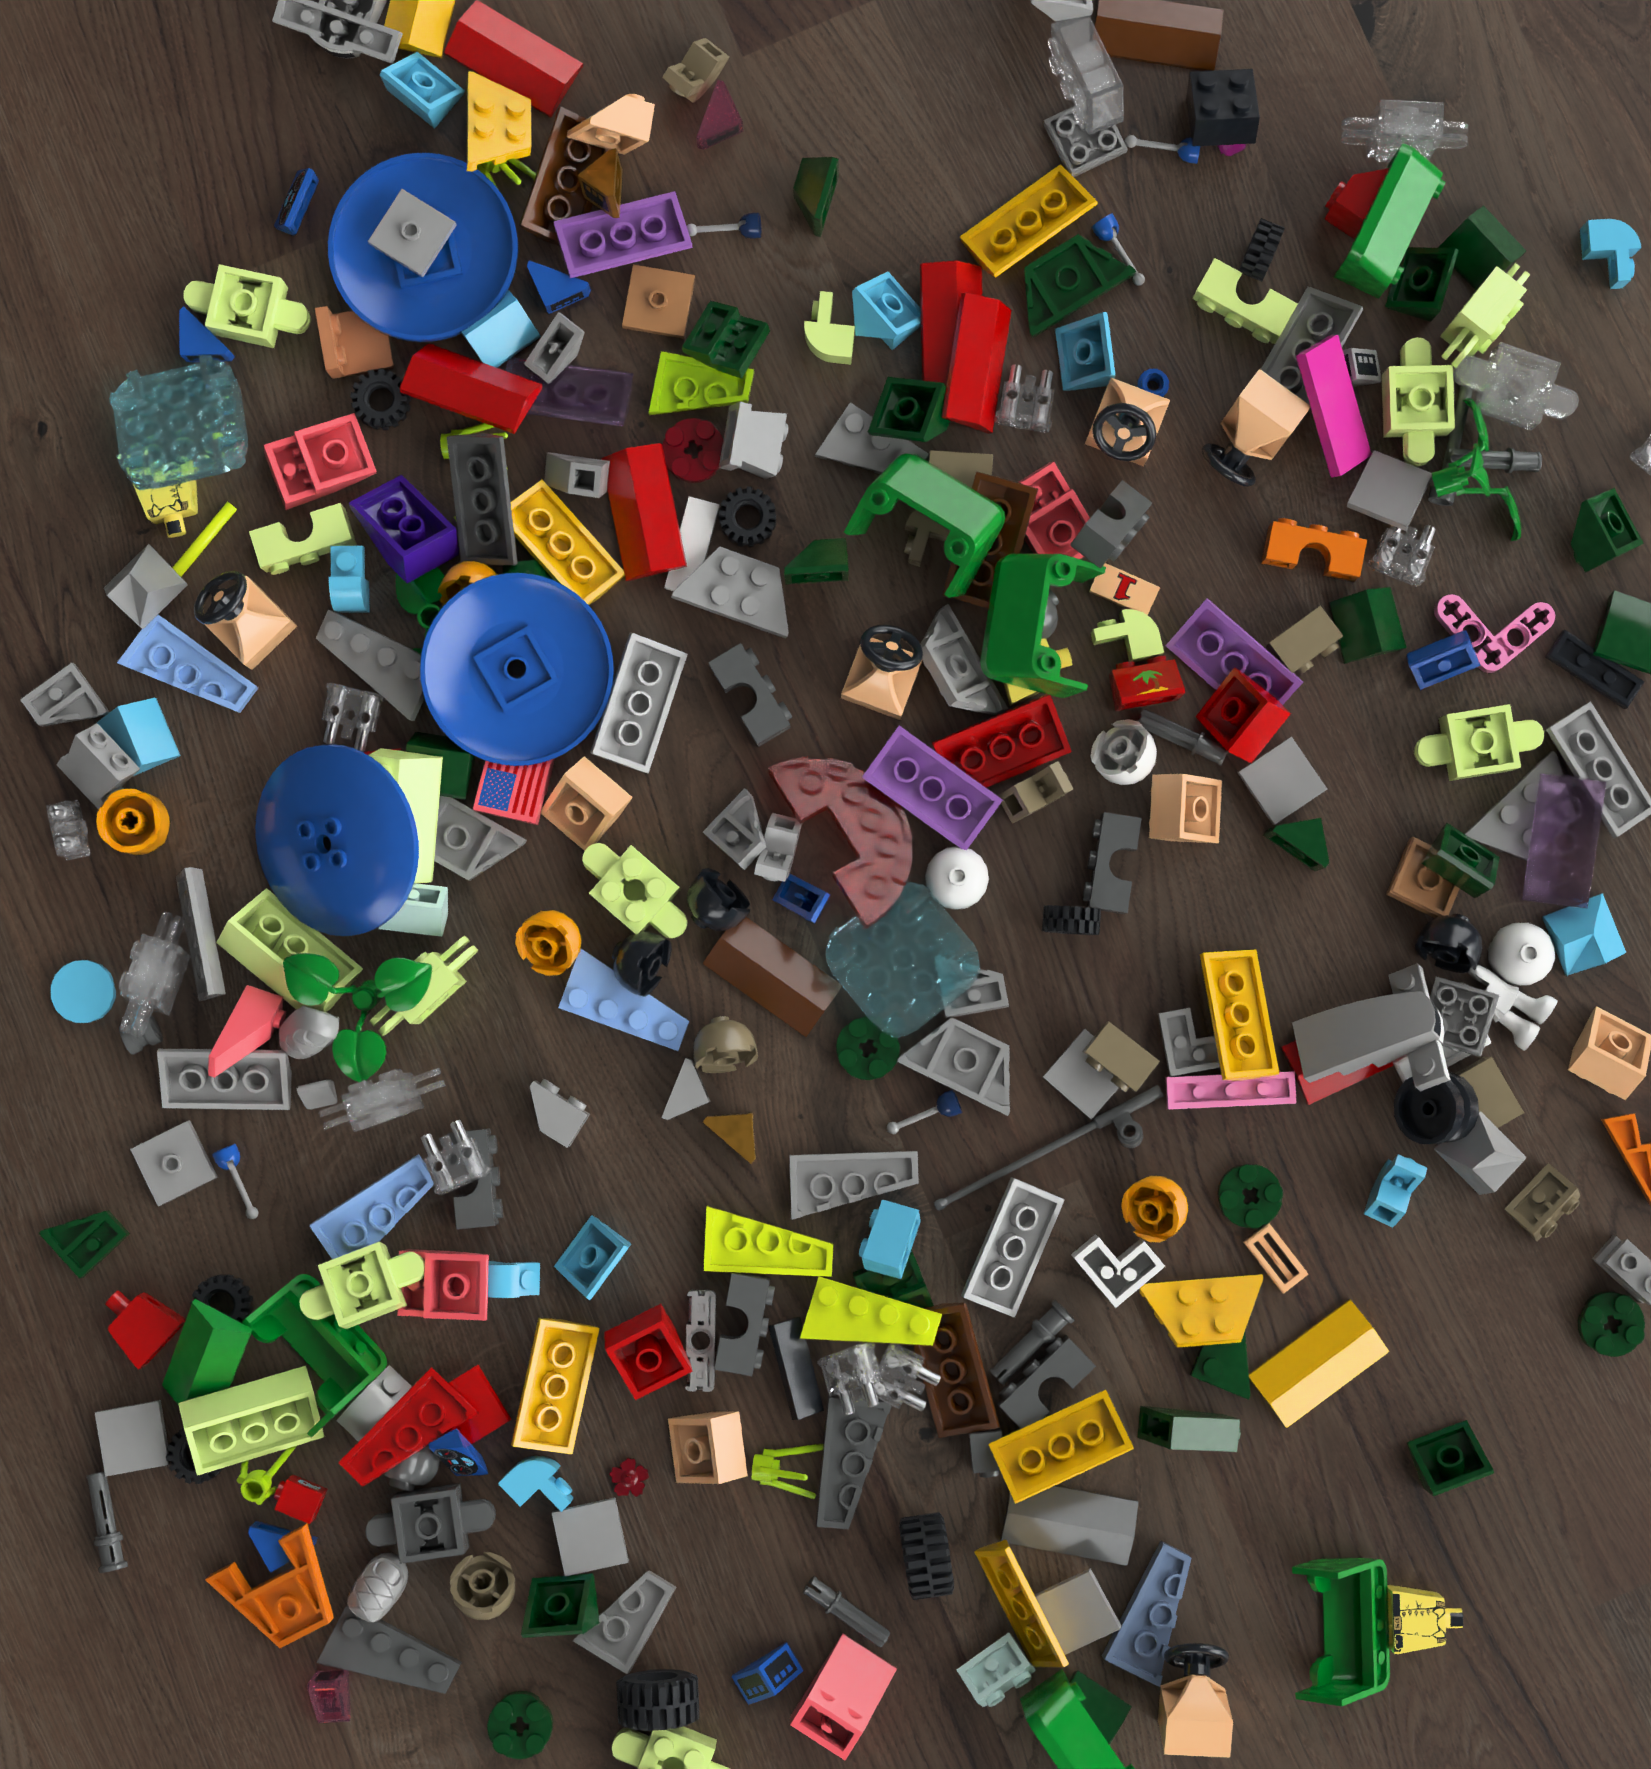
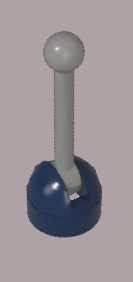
M759 212L745 214L740 218L738 224L696 226L691 223L687 225L689 236H695L701 232L739 230L744 237L750 239L761 238L762 235Z
M951 1089L941 1094L937 1100L936 1107L898 1123H888L887 1131L890 1134H896L900 1128L938 1112L947 1117L963 1113L954 1090Z

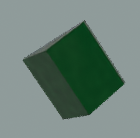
M1484 205L1470 215L1438 247L1456 248L1459 250L1454 268L1475 290L1480 287L1496 266L1505 272L1526 252L1524 247Z
M1408 247L1399 265L1404 270L1397 284H1392L1385 307L1431 322L1441 311L1459 250L1456 248Z
M1391 587L1367 589L1328 603L1333 623L1343 635L1338 642L1344 664L1406 649Z
M415 732L406 745V752L443 757L440 796L466 800L476 756L459 747L447 736Z
M1321 818L1277 825L1266 830L1263 834L1264 837L1313 871L1324 869L1330 863Z
M1446 822L1421 864L1473 898H1476L1491 890L1495 885L1500 857Z
M1467 1420L1407 1442L1422 1486L1432 1496L1494 1474V1470Z
M593 1574L532 1578L521 1631L523 1638L584 1634L600 1623Z

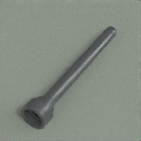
M1474 357L1466 362L1454 413L1455 429L1449 435L1442 469L1449 467L1447 464L1448 450L1451 448L1460 449L1469 406L1463 399H1471L1479 366V361ZM1432 486L1428 501L1441 506H1452L1456 492L1438 497L1435 486Z

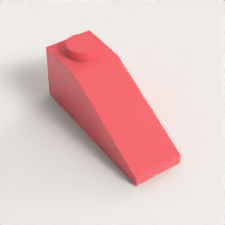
M249 985L245 987L209 1055L208 1076L215 1078L270 1040L275 1029L280 1028L286 1017V1011L282 1010L283 996Z

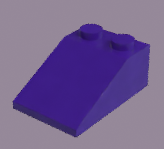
M402 475L349 502L350 509L387 564L406 583L415 580L459 555L456 528Z

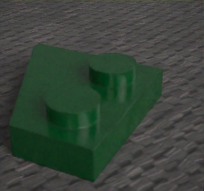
M109 1210L39 1232L41 1237L79 1279L84 1278L130 1234Z
M1245 1332L1239 1343L1202 1345L1190 1375L1249 1400L1251 1394Z

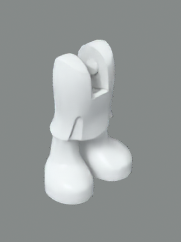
M1478 965L1475 970L1471 967L1469 974L1477 981L1488 986L1485 991L1499 994L1493 1020L1495 1023L1499 1021L1513 1033L1515 1044L1525 1051L1537 1036L1540 1027L1511 1012V1007L1515 1006L1540 1025L1550 1016L1558 1000L1548 995L1534 999L1520 992L1519 987L1509 985L1485 967Z

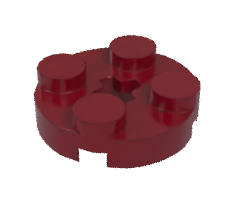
M690 418L679 421L666 431L662 446L667 469L672 474L688 483H700L709 480L717 473L723 438L711 422ZM690 443H695L696 446H702L703 451L698 452V458L692 459L690 454H685V449L689 448Z

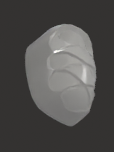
M305 1005L300 1007L279 1028L281 1050H284L287 1055L296 1059H306L319 1053L336 1039L339 1030V1017L306 1007Z
M393 1553L376 1555L363 1568L352 1586L347 1598L349 1610L369 1623L382 1619L397 1602L409 1579L406 1563L400 1564L399 1556Z

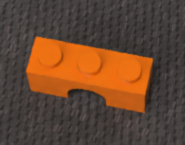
M1279 518L1278 522L1273 521L1268 527L1261 563L1293 569L1298 564L1300 551L1305 548H1314L1320 551L1325 559L1323 576L1355 582L1361 575L1367 539L1359 538V534L1352 531H1340V534L1328 532V528L1322 525L1311 524L1309 528L1297 526V521Z

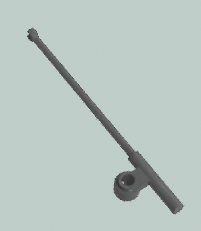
M1156 1085L1094 1117L1092 1122L946 1198L936 1200L934 1202L935 1208L940 1211L948 1204L1096 1128L1101 1129L1111 1123L1117 1129V1136L1122 1146L1126 1148L1139 1146L1143 1140L1142 1127L1139 1123L1133 1121L1130 1113L1163 1097L1161 1089ZM1127 1132L1135 1133L1132 1137L1125 1136Z

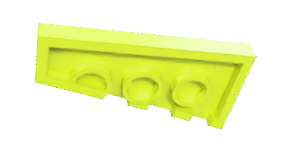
M706 1207L704 1271L832 1277L833 1243L713 1207Z
M819 1276L800 1339L933 1346L942 1314Z

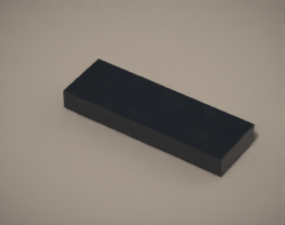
M1563 630L1545 658L1623 709H1627L1645 681L1619 664L1593 655V647L1570 632Z
M794 1317L769 1325L792 1420H799L824 1411L806 1339H800L803 1329L801 1318Z

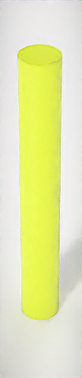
M228 501L172 567L180 577H182L237 511Z

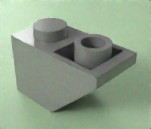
M548 452L544 482L548 486L568 494L599 498L607 492L610 461Z
M543 1079L541 1083L537 1080L533 1081L530 1085L539 1130L566 1148L570 1147L590 1113L585 1111L587 1105L573 1096H570L568 1100L557 1093L560 1088L546 1079Z

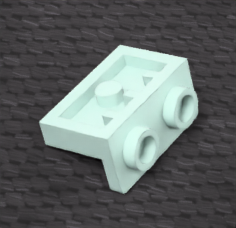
M1007 1633L956 1669L976 1702L982 1707L987 1705L989 1707L995 1706L1005 1698L1004 1693L1014 1686L1015 1688L1022 1687L1031 1680L1030 1674L1036 1671L1010 1633Z

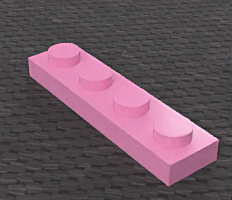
M1295 1071L1279 1072V1075L1243 1081L1222 1080V1075L1165 1077L1167 1109L1296 1104Z

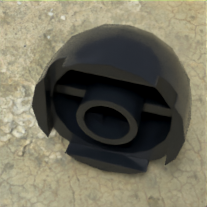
M709 868L702 869L689 887L687 903L689 910L693 914L691 918L696 925L703 929L708 927L717 931L728 930L737 926L750 913V909H747L750 906V902L735 883L729 879L726 885L718 879L721 873Z
M1461 914L1445 915L1433 918L1423 927L1416 941L1415 950L1424 960L1427 959L1428 955L1435 959L1436 963L1434 966L1456 973H1469L1470 968L1472 967L1475 970L1480 961L1482 939L1480 933L1467 917Z
M649 931L640 932L637 935L633 933L625 938L623 942H618L612 952V959H614L613 969L616 979L631 993L643 997L649 995L662 979V977L656 976L661 964L666 967L668 966L672 951L671 942L663 936Z

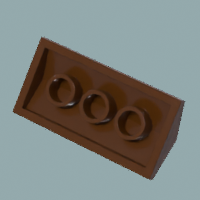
M1098 0L1090 54L1199 71H1214L1221 39L1224 10L1163 0Z
M563 107L558 108L519 224L520 227L539 239L555 245H559L554 221L590 213L593 203L584 198L578 174L608 151L601 147L568 138V130L587 118Z
M976 472L972 489L998 504L1004 511L1005 522L965 595L952 598L989 608L996 564L1002 557L1009 554H1020L1038 488ZM953 562L950 565L943 596H945L947 588L959 569V566Z
M747 917L737 926L725 930L703 962L709 969L805 1037L808 1036L843 986Z
M966 1302L941 1303L924 1308L942 1314L933 1346L913 1345L917 1361L924 1368L941 1377L936 1386L923 1380L938 1437L942 1438L998 1428L1000 1425Z

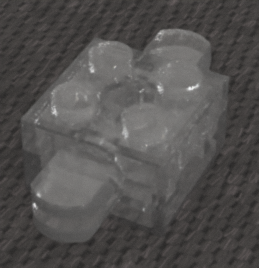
M1380 99L1369 118L1348 117L1342 120V130L1344 132L1341 133V142L1344 144L1367 145V157H1376V161L1390 162L1403 142L1414 147L1429 160L1437 148L1461 149L1468 145V137L1466 136L1468 124L1465 122L1443 121L1444 102Z
M1502 342L1492 350L1489 361L1473 355H1467L1457 368H1453L1455 383L1478 391L1475 402L1482 414L1528 430H1533L1541 423L1543 414L1564 420L1578 407L1579 399L1575 391L1554 384L1561 365L1560 362Z
M164 911L154 936L142 934L140 941L136 940L130 953V959H133L129 971L123 972L119 982L120 995L129 1001L120 1025L121 1032L129 1034L133 1029V1036L141 1038L145 1033L152 1011L167 1016L170 1015L191 958L180 945H177L185 924L184 917L176 915L173 919L172 913Z
M440 1068L414 1077L412 1072L403 1073L402 1069H395L378 1075L380 1081L373 1084L372 1080H364L348 1086L349 1093L341 1095L343 1103L318 1111L320 1118L346 1109L347 1115L323 1123L324 1129L326 1130L350 1121L353 1132H357L424 1109L420 1096L443 1088L446 1085L444 1080L418 1089L416 1083L440 1075Z

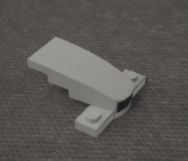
M278 0L272 19L276 24L310 35L325 52L335 57L346 59L359 57L362 53L394 64L403 35L400 31L377 24L387 0H319V3L311 0Z
M1416 963L1389 974L1393 992L1391 995L1353 1002L1292 1022L1304 1079L1311 1083L1338 1071L1345 1076L1370 1064H1374L1379 1068L1408 1055L1414 1085L1419 1091L1449 1081L1450 1077L1441 1045L1444 1037L1443 1019L1437 1007L1430 1000L1423 968Z

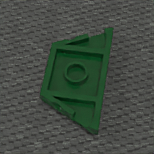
M1075 235L1024 267L1029 335L1031 338L1036 337L1134 276L1136 270L1134 267L1127 266L1113 258L1112 254L1104 249L1095 247L1091 241L1081 235Z

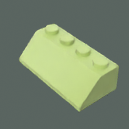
M380 748L369 754V756L379 762L397 781L410 804L415 818L419 840V860L414 883L432 882L443 757Z
M267 888L227 921L216 942L278 995L283 996V999L296 1010L304 1006V1004L295 1000L287 988L283 961L286 957L298 953H312L328 958L339 970V979L333 985L335 988L350 987L363 970L360 965L319 931L310 928L294 917L282 905L276 895ZM329 992L327 999L323 1003L305 1006L327 1013L344 993L333 994Z
M306 1366L178 1403L197 1476L324 1438L323 1428L312 1438L307 1434L320 1421V1416Z

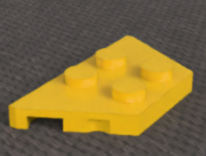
M468 71L467 171H475L478 164L489 161L497 165L505 163L509 159L530 156L532 147L531 99L475 72Z
M1263 1274L1148 1283L1141 1286L1139 1292L1142 1297L1146 1298L1154 1310V1315L1160 1324L1167 1329L1168 1336L1176 1348L1239 1343L1243 1338L1263 1282Z

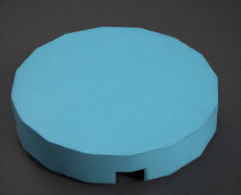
M78 960L64 965L55 974L51 984V1000L55 1010L63 1018L75 1023H91L103 1018L112 1009L116 998L114 979L103 965L91 960Z

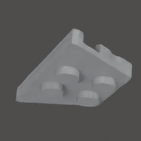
M719 547L671 595V598L779 637L786 638L789 631L780 569L729 549Z
M949 604L943 606L937 611L921 642L923 649L922 660L937 684L941 695L951 707L991 715H998L1007 711L1008 707L992 679L983 673L980 666V658Z
M1554 751L1549 752L1464 834L1476 842L1490 846L1492 849L1504 851L1517 858L1531 861L1576 818L1557 754Z
M439 797L434 861L463 878L471 881L526 843V839L451 797Z
M951 1017L897 1060V1062L1007 1116L1010 1113L1009 1045Z

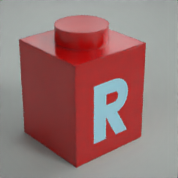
M293 1474L286 1482L280 1481L274 1494V1499L278 1500L274 1510L311 1524L317 1518L328 1489Z

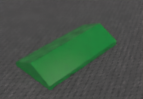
M194 1299L162 1383V1386L177 1405L183 1401L230 1388L253 1330L197 1299Z

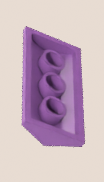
M675 191L620 205V218H612L603 210H598L554 221L561 254L570 278L692 248V242Z
M1208 598L1165 645L1215 690L1218 689L1234 667L1268 691L1282 705L1303 683L1299 677L1291 673L1284 664Z
M900 725L862 776L863 779L964 850L969 848L1003 801Z

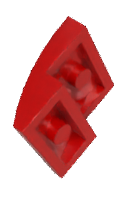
M479 1365L474 1366L448 1382L478 1412L477 1415L456 1427L471 1444L511 1420Z

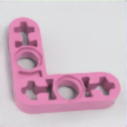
M1451 594L1442 597L1435 604L1434 608L1435 617L1450 635L1461 632L1466 625H1472L1477 628L1479 633L1478 639L1472 642L1473 647L1480 645L1485 639L1487 640L1488 644L1483 646L1488 653L1495 651L1498 656L1495 658L1497 665L1493 662L1486 664L1484 660L1487 658V654L1482 648L1476 652L1481 665L1478 668L1486 673H1493L1504 667L1547 631L1555 621L1553 608L1547 603L1539 602L1528 607L1493 636L1463 599L1457 595ZM1445 602L1447 605L1454 603L1457 607L1454 610L1455 615L1459 619L1465 615L1468 619L1455 628L1452 624L1458 620L1452 614L1444 615L1443 611L1446 607L1443 603ZM1533 611L1537 613L1543 611L1546 615L1543 618L1545 624L1539 622L1530 629L1524 625L1535 618ZM1517 629L1522 633L1523 642L1520 646H1512L1508 642L1507 633L1509 630Z

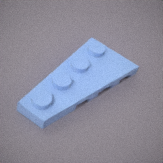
M159 614L139 632L117 662L127 668L238 713H241L259 688Z
M582 948L576 958L558 1007L676 1051L680 1049L689 1024L686 1018L650 994L643 997L625 989L616 979L613 969Z
M418 1154L312 1222L310 1227L333 1260L379 1242L436 1183V1179Z

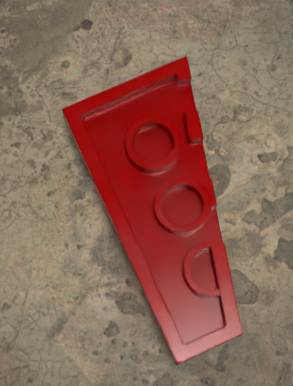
M431 1367L338 1463L363 1487L422 1450L432 1441L474 1417L478 1412Z

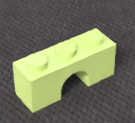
M1214 258L1192 299L1197 301V305L1204 311L1209 313L1215 311L1225 317L1224 320L1228 324L1236 328L1244 327L1252 331V336L1263 343H1269L1270 341L1275 344L1298 303L1272 289L1268 291L1264 300L1258 304L1250 305L1242 302L1236 293V285L1242 273Z
M338 503L310 512L313 530L311 535L301 542L291 541L286 528L280 522L249 531L260 568L266 573L271 572L272 575L288 571L290 565L301 562V565H309L319 561V556L331 553L330 546L356 545L344 506Z

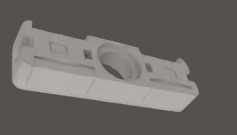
M690 1290L687 1296H692V1298H689L688 1320L691 1323L686 1324L687 1357H690L688 1359L693 1372L687 1374V1382H690V1384H686L685 1388L687 1391L703 1390V1392H710L715 1386L716 1292L714 1290ZM700 1331L708 1334L710 1338L709 1346L701 1350L695 1348L691 1340L692 1336Z

